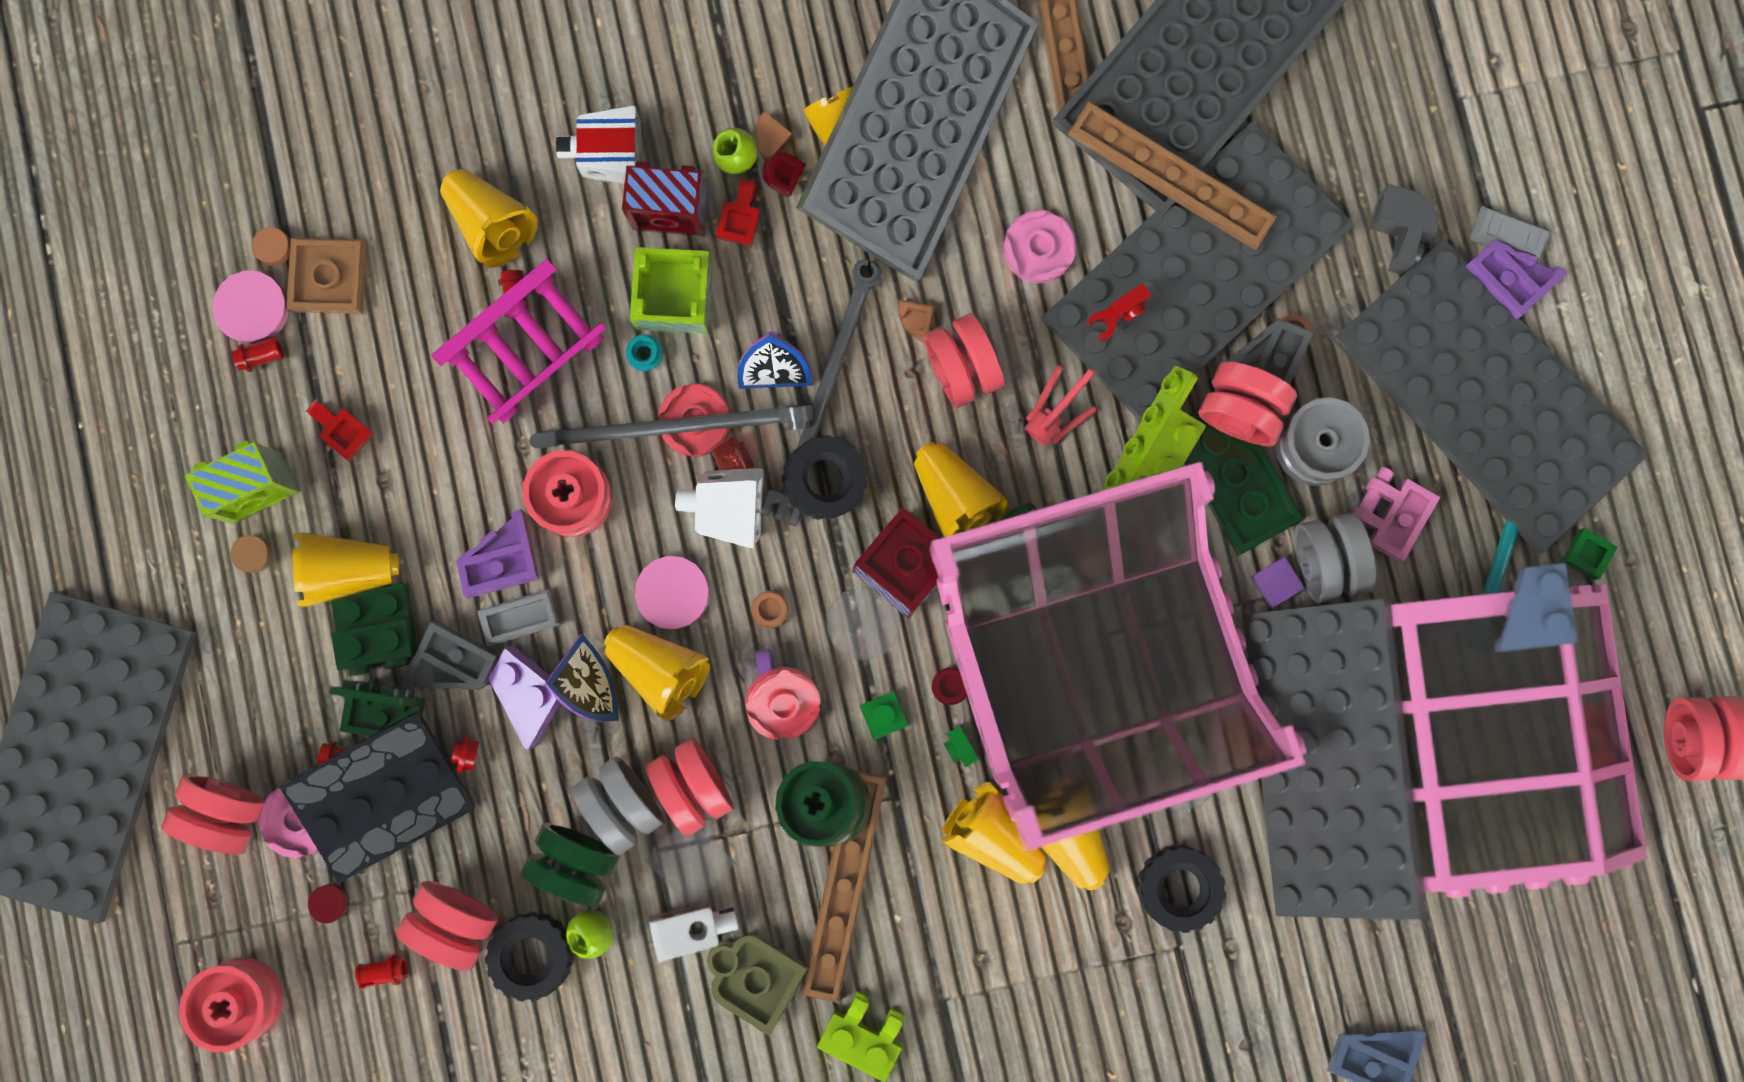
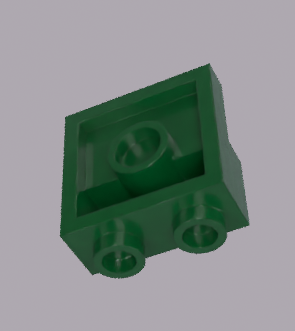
M403 583L366 590L331 600L336 631L331 633L337 670L348 671V676L350 677L372 673L371 666L385 664V669H395L409 665L408 659L414 657L418 645L408 584Z

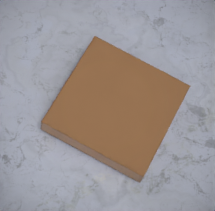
M291 238L286 309L290 312L363 314L367 243L364 240Z

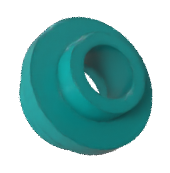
M638 335L626 347L628 363L634 369L641 372L655 369L663 357L660 343L650 335ZM644 348L651 350V356L646 360L638 357L640 350Z

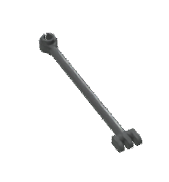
M862 259L854 265L852 270L855 283L854 290L812 404L813 420H810V428L803 429L797 448L818 434L869 291L876 288L881 281V269L875 261L871 263V269L874 273L869 278H864L860 274L863 268L869 266V259ZM784 485L781 493L769 489L762 508V515L768 517L775 503L779 505L775 519L783 521L787 508L793 510L789 518V524L797 526L801 513L789 503L791 501L788 496H785Z
M797 405L775 409L566 430H546L533 434L529 442L534 448H546L564 444L774 423H788L789 430L810 428V420H813L812 405Z

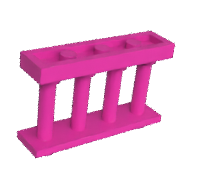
M547 258L431 354L440 366H443L447 361L452 367L456 365L495 408L487 417L491 424L498 419L504 424L520 410L516 404L582 348L589 352L605 339L600 333L606 327L599 322L591 329L553 284L555 280L551 275L556 269ZM532 290H535L538 295L542 293L580 337L565 352L557 346L525 309L527 304L523 298ZM506 314L510 319L514 317L552 361L536 376L496 332L498 327L494 322L502 315ZM476 337L481 343L485 341L524 385L509 399H505L468 357L470 352L465 346Z

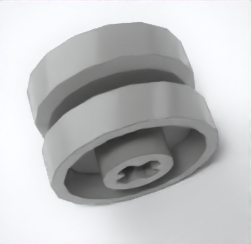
M1333 397L1317 398L1301 406L1283 422L1284 428L1277 444H1275L1276 458L1284 472L1295 481L1309 486L1328 485L1356 471L1366 459L1370 446L1369 427L1361 412L1349 402ZM1322 439L1325 446L1321 445L1319 440Z
M1348 512L1329 518L1327 526L1320 520L1296 525L1294 547L1298 568L1304 586L1316 604L1340 599L1342 591L1349 596L1373 591L1376 584L1374 554L1365 527L1356 514Z
M614 756L599 767L601 782L596 778L588 776L572 787L571 792L576 805L594 832L609 849L620 856L637 844L635 829L648 835L665 823L659 806L639 777L620 757Z

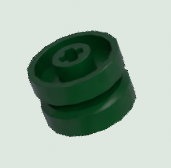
M810 761L797 765L784 776L777 790L775 809L779 824L787 835L795 841L807 846H837L851 841L863 830L870 815L871 798L867 784L855 770L844 764Z
M543 823L535 843L545 854L536 853L527 857L520 873L522 878L537 888L566 901L586 907L599 906L606 886L597 876L613 874L620 856L615 854L604 843L583 833L557 824Z

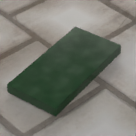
M1199 409L1188 414L1205 424L1206 428L1184 464L1189 466L1201 462L1204 472L1208 471L1211 474L1215 492L1212 494L1214 499L1208 503V506L1237 556L1304 520L1261 445L1245 442L1217 430L1200 418L1198 414Z

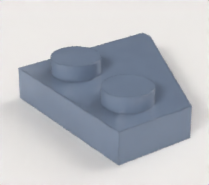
M1566 563L1520 569L1514 585L1515 595L1509 601L1505 617L1508 618L1501 639L1496 640L1495 652L1578 643Z
M1413 1030L1339 1034L1326 1071L1350 1082H1411L1427 1033Z

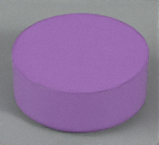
M769 648L755 651L759 676L768 670L775 669L772 651Z

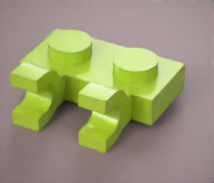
M856 991L845 1015L834 1010L818 1042L817 1048L882 1082H886L902 1050V1044L894 1039L904 1022L902 1020L904 1014L890 1008L880 1031L877 1032L859 1023L869 1006L870 997Z

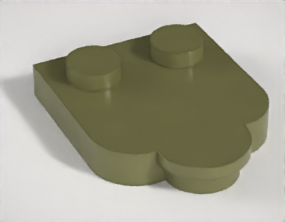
M747 934L736 942L730 940L718 942L719 946L711 948L707 957L708 967L715 976L711 986L715 1001L766 1035H771L808 971L809 966L757 934Z

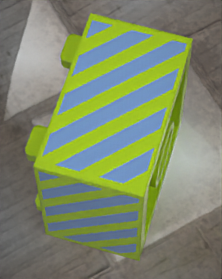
M635 247L630 321L636 330L709 334L713 261L709 251Z
M247 440L235 445L236 451L209 464L206 461H201L193 465L194 471L185 475L202 515L230 524H235L300 492L282 453L256 442L250 443Z

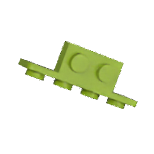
M1178 366L1173 367L1171 372L1164 378L1161 389L1152 405L1144 412L1142 422L1135 434L1126 443L1123 454L1114 470L1106 477L1101 491L1138 481L1141 475L1148 478L1183 467L1206 428L1205 424L1180 410L1198 380L1197 375ZM1126 501L1116 504L1122 507Z

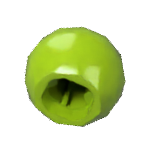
M727 128L719 133L713 142L712 155L714 161L726 173L742 174L749 170L757 160L758 147L755 139L744 129Z
M586 910L578 913L571 919L566 930V941L571 951L585 959H594L605 954L612 946L614 939V926L610 919L600 911Z

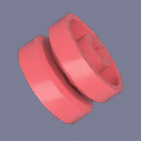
M972 313L953 321V338L941 326L922 336L933 372L955 409L974 401L975 389L973 383L985 395L1005 386L1001 367L992 345L981 324Z
M1222 362L1218 366L1212 380V385L1217 392H1211L1205 396L1198 411L1200 418L1217 430L1245 442L1261 446L1277 444L1284 428L1283 422L1279 417L1286 416L1291 412L1297 398L1296 391L1285 381L1261 369L1236 362Z
M572 450L554 451L540 457L529 468L523 482V502L528 514L540 526L564 537H582L597 530L608 518L613 505V488L607 474L587 456ZM573 489L574 492L568 494L569 500L566 501L565 493L568 490Z
M1738 696L1710 697L1707 700L1704 697L1676 698L1672 701L1665 715L1663 731L1668 761L1675 774L1683 781H1710L1714 777L1718 780H1744V700Z
M694 737L675 747V758L678 766L665 755L645 765L649 780L662 806L677 828L686 837L705 827L706 819L701 806L706 813L715 819L735 809L720 775Z
M184 774L174 794L183 805L173 806L168 809L161 829L177 840L205 850L232 855L244 854L252 836L251 830L244 823H252L258 820L265 800L261 796L231 783L206 776Z
M431 881L422 882L413 898L417 911L404 915L396 930L397 937L410 949L431 961L457 970H471L482 952L477 940L490 937L499 920L497 914L477 899L450 886Z
M235 958L200 972L187 984L180 999L179 1018L185 1034L195 1045L210 1052H229L263 1036L276 1024L283 1008V989L279 977L267 964L254 958Z

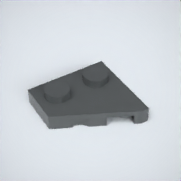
M435 620L430 622L400 686L404 688L434 687V689L461 688L481 690L485 688L489 680L488 677L501 655Z

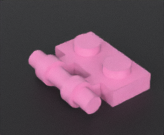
M1381 467L1377 476L1371 478L1365 487L1367 493L1360 506H1355L1352 512L1359 517L1364 527L1374 531L1370 538L1372 547L1398 562H1403L1440 497L1409 479L1403 480L1397 490L1389 485L1395 473L1388 468ZM1381 498L1390 502L1382 518L1373 514Z

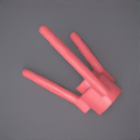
M1061 365L1055 368L1034 409L1025 418L1029 423L1024 429L1044 447H1047L1050 442L1056 445L1064 435L1097 412V407L1092 406L1059 428L1063 421L1058 416L1094 375L1093 369H1089L1078 380L1053 411L1046 408L1041 412L1063 371Z

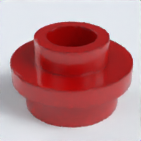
M465 735L463 742L455 741L450 763L458 764L456 772L462 773L463 769L473 770L479 741L471 740L470 735Z

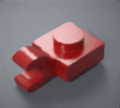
M741 178L735 203L724 200L715 235L717 239L748 247L753 246L761 215L760 209L752 207L758 188L755 186V181Z
M1142 283L1113 302L1105 310L1092 314L1087 321L1089 327L1099 321L1103 322L1107 327L1106 332L1099 335L1098 341L1105 342L1110 339L1116 329V323L1125 318L1127 322H1130L1145 312L1147 309L1144 305L1151 296L1150 292Z
M315 400L306 410L309 415L325 427L318 437L350 462L375 434L344 408L335 415L323 403Z

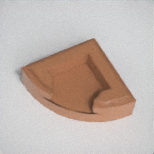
M764 111L757 122L756 141L760 154L766 160L769 156L781 152L792 139V133Z
M899 299V317L903 327L913 338L923 342V334L931 331L935 306Z

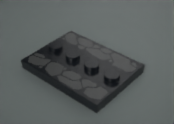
M419 710L289 779L279 787L338 884L475 808V804Z

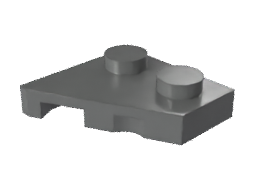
M1278 318L1226 362H1236L1261 369L1290 385L1314 333Z

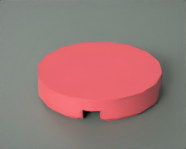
M690 384L675 388L665 397L659 408L658 419L665 420L730 413L726 400L717 390L705 384ZM731 428L664 434L661 436L672 450L684 456L702 457L715 452L725 443Z
M779 667L768 670L757 677L747 691L745 707L749 722L759 734L769 739L778 740V737L792 739L800 736L812 727L820 712V695L817 686L809 675L796 668Z

